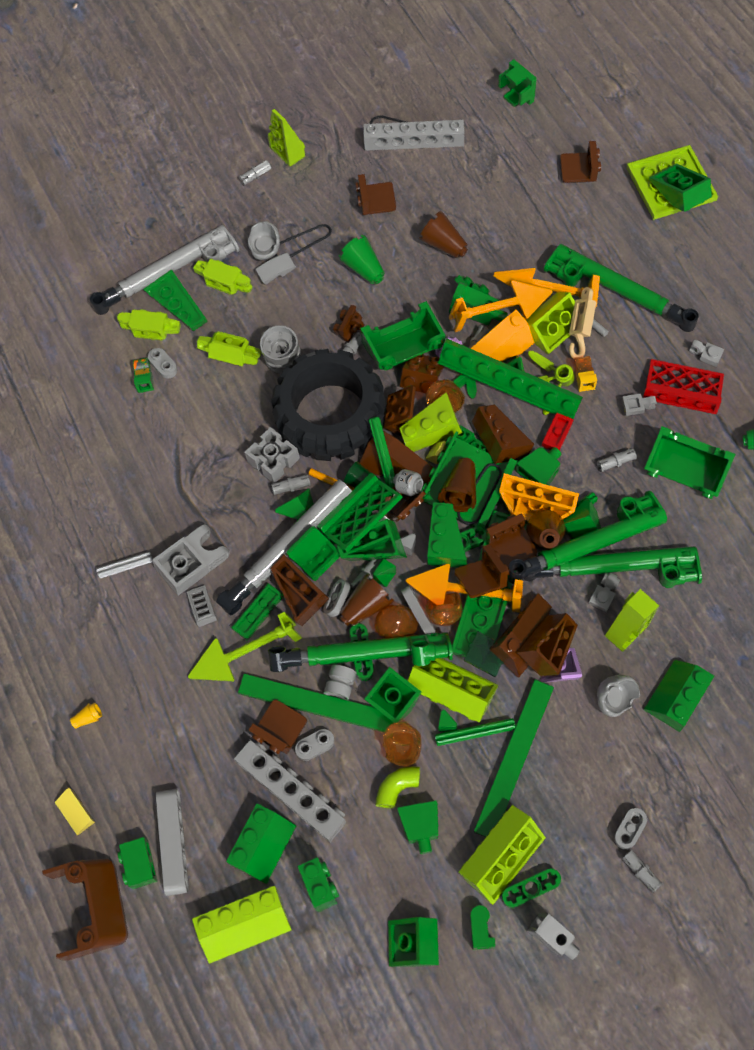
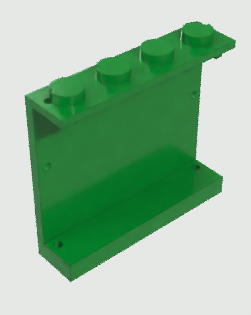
M457 431L453 437L449 436L445 444L447 446L446 451H441L437 462H439L438 467H433L429 478H431L429 484L425 483L421 490L426 493L422 497L424 499L423 502L433 506V502L439 503V491L457 460L470 458L475 463L476 480L486 465L494 463L489 453L457 438L459 433ZM510 458L508 463L497 464L502 469L501 478L480 520L471 526L485 528L501 496L499 490L504 473L511 475L517 463L516 460ZM488 467L477 483L475 508H469L468 512H460L463 520L473 522L478 518L498 478L499 470L497 467Z

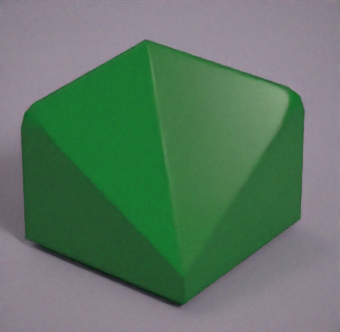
M382 559L373 572L374 580L381 586L387 587L396 574V566Z

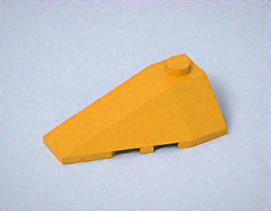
M515 310L470 349L502 362L524 353L534 344V339L528 322Z

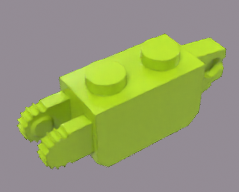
M210 259L209 262L198 260L194 266V272L203 276L206 285L230 295L235 294L237 290L246 293L252 290L250 278L243 275L242 271L236 266H230L220 260L216 261Z
M132 309L131 313L121 312L117 316L122 329L131 330L136 338L162 341L166 338L167 334H179L181 328L180 321L170 319L166 313L160 311L150 312L143 309Z
M220 331L215 332L213 337L200 336L197 340V348L208 352V358L239 366H243L244 363L256 365L258 358L261 356L259 348L249 346V341L246 338Z

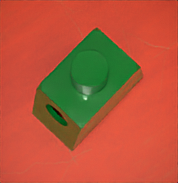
M540 447L517 463L516 472L524 479L550 485L559 472L561 463L557 459L562 454L556 447H553L549 452Z
M437 800L398 807V815L409 844L418 843L420 854L431 853L430 840L438 839Z

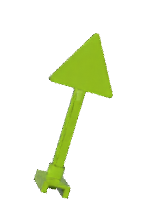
M286 612L278 615L281 625L276 627L275 630L227 654H224L219 640L214 639L190 672L188 678L233 682L235 679L229 662L277 638L281 639L288 635L295 642L301 640V635L294 629V626H296L295 621Z

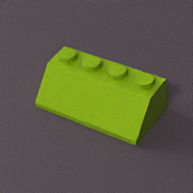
M442 658L430 661V664L426 666L414 665L408 682L422 692L421 695L479 723L498 688L497 684Z
M512 805L503 814L497 825L491 829L485 840L476 848V851L468 861L463 864L458 873L481 896L494 905L546 837L529 815Z
M276 886L192 918L198 940L209 964L292 931Z

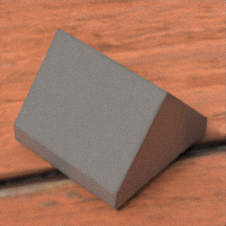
M415 533L401 538L405 553L412 556L416 544Z

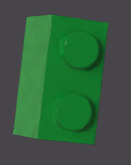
M142 837L119 845L118 859L120 864L124 866L125 872L122 873V878L125 885H128L131 889H136L158 882L148 839Z

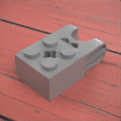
M207 525L198 527L185 538L182 537L152 560L154 568L178 596L229 557L230 551L224 546L210 551L202 547L203 543L210 537V528Z

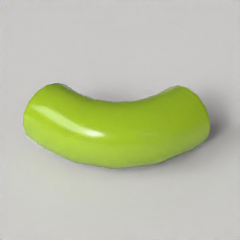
M403 767L388 774L379 786L375 806L396 808L397 797L402 790L410 787L419 788L420 767Z

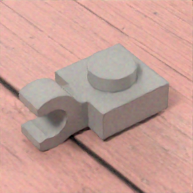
M698 340L693 341L689 350L693 354L700 355V361L717 367L724 351L723 348L708 342L704 346Z
M641 394L622 397L626 416L642 414L645 408L649 410L656 408L655 404H657L655 396L642 398Z

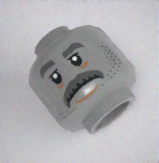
M403 469L394 477L395 489L401 494L414 496L423 488V480L417 472Z

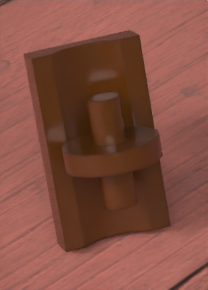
M350 305L348 310L342 309L340 313L342 324L336 323L333 331L336 335L342 336L344 341L350 342L353 333H356L357 330H361L360 328L365 326L361 321L362 316L356 311L355 305Z

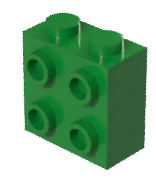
M317 857L298 866L313 907L317 912L338 904L336 898L339 897L335 884L333 882L329 883L328 877L331 874L325 861L321 862Z

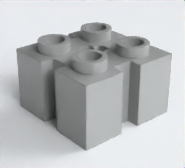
M270 427L260 436L261 442L259 444L254 442L244 453L250 465L258 471L262 469L263 475L272 483H276L284 475L283 469L286 466L290 469L300 457L298 448L288 440L283 443L281 435Z

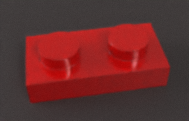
M556 413L542 442V446L550 450L553 447L561 450L574 419Z

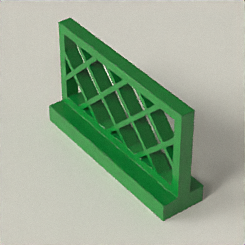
M370 473L317 527L328 540H332L348 553L403 497L400 493L380 481L373 473ZM394 496L390 501L385 502L386 497ZM381 499L379 504L373 505L374 500ZM379 509L376 515H372V511ZM367 512L366 517L359 519L360 514ZM365 523L362 529H358L359 524ZM353 526V531L346 532L347 527ZM352 537L351 540L345 545V538Z

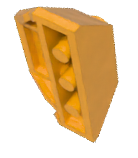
M505 473L499 490L510 514L517 516L522 513L525 521H528L534 513L543 510L554 511L564 519L575 512L579 493Z

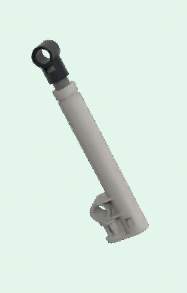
M221 225L129 276L126 280L120 281L118 287H112L103 293H93L90 296V302L95 313L99 315L106 314L109 311V307L121 301L122 297L128 298L143 290L170 270L175 272L201 256L205 262H209L210 259L222 261L234 251L239 252V247L225 226Z
M338 479L250 567L251 569L243 574L245 578L241 582L238 581L230 590L223 591L218 596L216 602L230 616L238 612L242 606V601L251 594L250 590L254 586L258 588L272 574L270 568L283 555L289 557L286 552L290 546L312 526L318 528L317 525L352 490L342 480Z

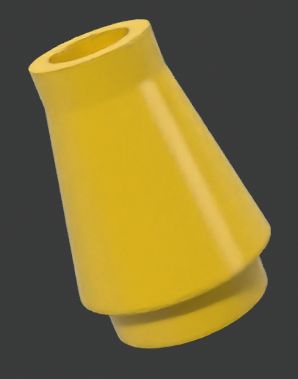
M88 703L75 716L70 718V722L77 729L78 727L99 721V718L102 717V712L96 703Z

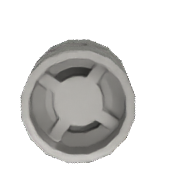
M332 665L329 673L331 681H327L324 694L348 701L352 690L349 685H353L356 671L345 666Z

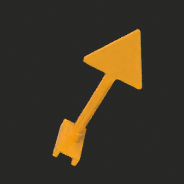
M535 268L494 272L495 278L510 287L511 281H517L556 292H570L571 295L579 296V298H581L582 290L584 289L583 287L576 288L532 279L535 274ZM593 275L588 283V287L593 290L592 300L596 301L597 307L600 276Z
M511 281L510 284L516 297L473 308L466 307L464 299L459 298L456 299L452 307L449 319H455L456 325L453 330L458 332L462 330L466 319L472 318V316L519 305L524 318L527 320L553 291Z
M450 564L406 579L408 585L440 609L444 607L447 591L467 594L461 584L448 582ZM515 579L513 589H499L481 596L512 601V612L520 613L523 580Z

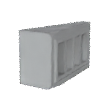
M203 585L187 591L198 627L217 621L206 586ZM203 592V595L195 598H193L192 596L197 593ZM205 598V601L195 604L196 601ZM204 605H207V606H208V607L202 608V609H200V610H197L198 607H201V606H204ZM206 611L210 612L199 617V614L204 613Z

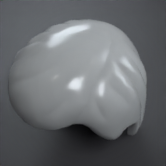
M268 221L254 224L248 237V246L252 255L257 260L263 261L274 257L280 247L278 229Z
M627 675L610 676L602 681L597 689L599 709L609 717H617L624 711L632 708L633 700L640 697L637 682Z

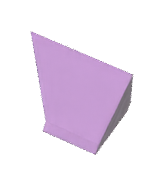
M569 648L559 675L541 676L539 681L545 683L581 678L582 672L575 648Z

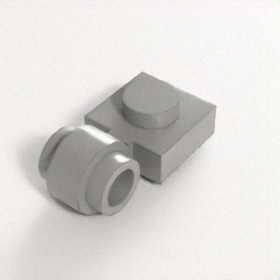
M606 573L601 582L604 587L597 585L589 604L607 613L616 594L611 589L616 590L620 579L617 578L618 576Z

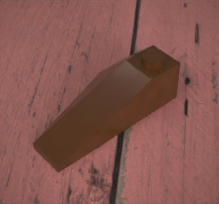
M384 431L395 475L403 469H408L421 475L423 486L425 483L429 484L431 480L429 475L433 466L398 439ZM372 437L360 464L375 476L381 477L384 475L374 438Z
M539 593L532 598L489 649L517 678L529 666L517 652L550 614L552 608Z

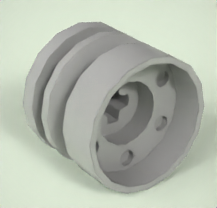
M274 326L263 333L260 339V347L266 366L276 373H282L286 367L292 368L293 361L301 356L296 333L286 326Z

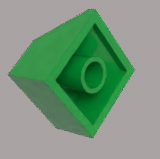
M415 917L388 921L389 967L439 965L438 919Z

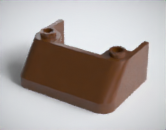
M107 858L80 860L42 870L43 875L51 879L65 876L71 883H85L92 925L83 927L78 932L76 938L78 948L56 954L57 959L69 961L119 946L127 940L128 928L114 862Z

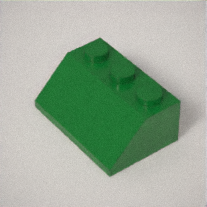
M674 660L644 708V711L676 731L681 732L715 676L698 665Z
M257 803L226 862L230 866L267 884L297 826Z

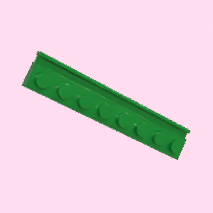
M446 339L438 364L551 413H559L574 419L582 401V396L450 339Z

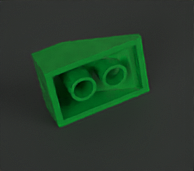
M677 163L649 177L650 182L669 203L684 212L689 211L698 204L704 203L712 197L711 178Z

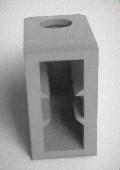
M539 913L527 929L528 933L556 955L565 954L573 960L580 952V949L572 943L575 936L548 913Z

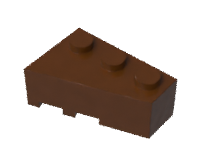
M495 404L478 407L472 423L495 464L509 462L510 458L521 460L530 454L534 443Z
M285 555L270 568L286 599L287 605L290 607L295 622L300 626H303L329 600Z
M567 613L548 615L517 653L539 676L559 675L578 625Z

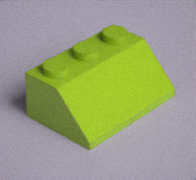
M570 292L555 293L526 320L529 324L534 344L546 354H550L570 336L569 332L575 305Z

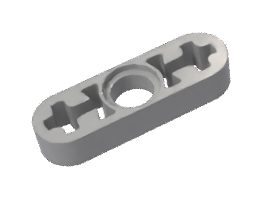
M409 585L402 589L401 592L425 634L437 633L412 587Z

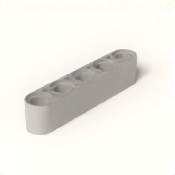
M178 788L156 792L164 892L166 896L188 893L189 886L180 793Z

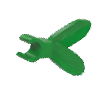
M462 374L451 383L450 391H456L466 384L468 396L471 399L475 398L477 394L475 379Z

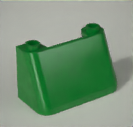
M427 301L418 304L420 309L416 313L414 311L410 312V318L379 330L377 326L372 330L369 325L360 328L362 344L379 369L390 370L395 365L433 349H440L444 345L446 335Z
M662 426L644 469L648 470L647 474L655 478H658V475L702 491V496L712 499L713 496L718 497L736 454L727 450H720V448L689 438L678 432L674 433L671 429Z

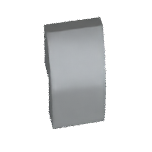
M285 253L256 268V271L262 282L267 285L279 275L283 277L296 268V265L290 255Z

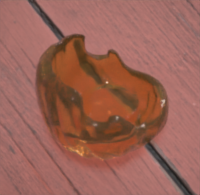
M443 379L432 383L426 393L428 405L447 393L454 412L456 413L462 408L465 396L453 381Z
M458 592L446 594L444 604L438 606L427 599L425 612L429 621L438 626L455 624L462 615L460 594Z
M388 605L376 615L374 621L375 631L384 638L413 636L418 626V621L412 610L403 605Z
M396 722L389 725L383 736L386 759L395 765L403 767L415 764L419 759L422 746L419 731L406 722Z

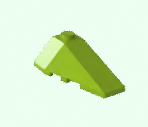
M273 109L270 118L272 125L269 126L271 132L268 133L269 147L291 167L305 157V145L285 118Z

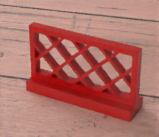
M651 359L643 398L655 396L658 403L717 415L722 399L724 373ZM653 367H661L664 371L657 373ZM672 371H679L682 375L676 377ZM666 374L671 378L667 382L662 378ZM696 374L700 378L694 381L690 375ZM686 378L690 383L684 386L679 380ZM709 378L719 379V382L712 384ZM657 379L661 385L651 383V381ZM704 381L708 387L702 389L698 384ZM676 383L679 388L670 387L669 385ZM694 387L698 392L689 391L688 389ZM712 390L716 394V396L708 395L706 393Z

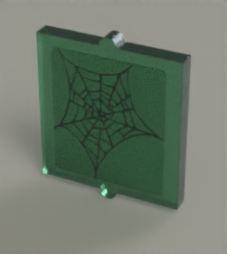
M478 631L473 642L468 646L469 650L464 661L493 677L497 676L501 665L504 664L489 650L496 640Z

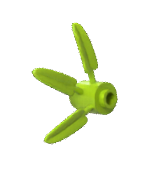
M528 351L529 357L548 372L551 370L555 372V376L548 377L545 375L538 378L547 382L556 379L559 387L569 386L573 383L575 376L573 369L569 365L562 364L554 368V363L534 351ZM543 410L544 415H548L550 413L547 410Z

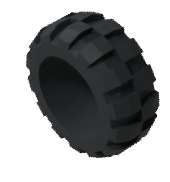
M328 349L315 350V355L307 357L304 354L293 361L294 367H286L277 379L278 385L274 387L271 398L274 421L277 425L278 433L284 442L288 440L298 448L299 454L305 457L314 454L316 460L331 461L333 456H340L341 460L354 456V450L358 447L364 450L373 437L369 419L380 417L382 425L385 420L384 388L379 375L373 372V367L359 357L357 360H354L352 353L339 349L337 353H329ZM324 386L346 388L355 393L361 400L359 408L351 417L333 425L314 424L305 420L297 413L298 406L303 398L313 390Z

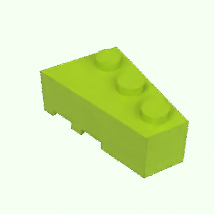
M447 393L443 394L400 427L405 445L413 452L446 440L449 436L453 437L456 431L459 432L458 434L462 433Z
M641 589L636 594L632 592L625 599L626 603L622 606L621 612L605 634V637L622 652L650 625L659 607Z

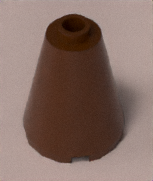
M439 211L435 214L438 217L434 220L431 218L421 232L422 237H419V239L455 258L459 256L462 258L468 251L466 248L468 244L442 211Z
M470 458L457 460L438 494L439 503L453 504L454 511L468 512L469 508L474 509L476 505V467Z
M543 510L534 513L529 518L526 532L535 546L554 548L565 535V523L556 512Z
M368 572L340 611L342 614L340 619L347 626L350 624L355 626L394 602L392 598L390 600L387 599L389 594L373 578L371 580L368 579L371 576Z

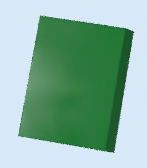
M389 667L364 700L397 725L412 711L422 692Z

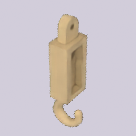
M585 287L582 290L581 299L575 300L569 335L576 337L579 347V353L576 354L574 352L575 344L571 343L569 346L570 356L574 360L583 358L585 355L583 337H590L596 301L592 300L593 290L589 287Z

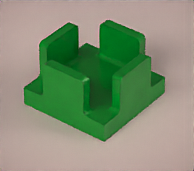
M513 59L509 62V68L499 75L498 87L502 89L507 85L511 89V91L504 95V99L513 107H516L518 104L523 105L524 103L530 105L535 99L537 78Z

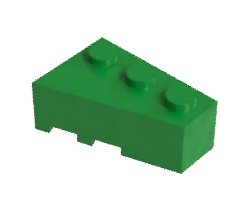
M433 502L427 555L428 565L443 566L450 564V567L458 568L467 565V558L453 504Z
M389 519L378 522L348 553L337 545L341 559L347 561L407 558L396 523ZM352 537L345 538L344 544L346 545Z

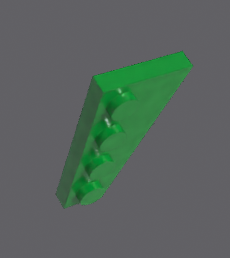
M172 270L143 289L191 330L195 331L208 322Z

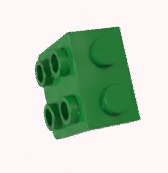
M315 526L306 530L286 552L314 581L340 557L338 549Z

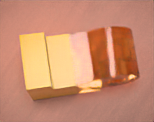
M590 356L574 358V370L579 392L595 390L597 377L594 374Z

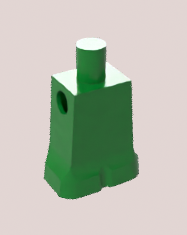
M459 282L448 313L451 312L456 299L463 298L466 307L470 308L499 300ZM498 309L472 316L469 319L489 326L492 318L501 322L507 317L508 313Z

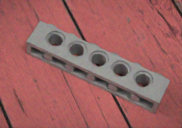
M464 120L364 124L365 151L464 146Z
M250 740L234 758L236 763L328 842H331L346 824L343 818L345 814L337 807L333 810L327 805L329 801L323 795H315L312 792L313 787L306 781L301 783L296 779L298 775L289 767L287 769L283 768L280 765L282 761L274 754L270 757L265 752L267 749L260 742L257 741L255 744ZM258 759H265V764L262 767L255 766ZM280 772L281 776L278 780H271L272 773ZM289 785H296L297 789L294 793H286V788ZM305 798L312 799V804L309 807L302 806V801ZM321 811H326L329 814L328 818L324 821L317 819Z

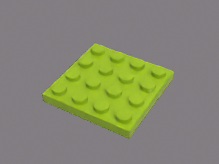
M690 145L627 164L626 169L653 220L681 212V210L669 203L650 182L649 177L676 163L707 177ZM712 184V197L694 207L717 201L718 195Z

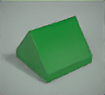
M443 709L441 711L438 732L457 730V723Z

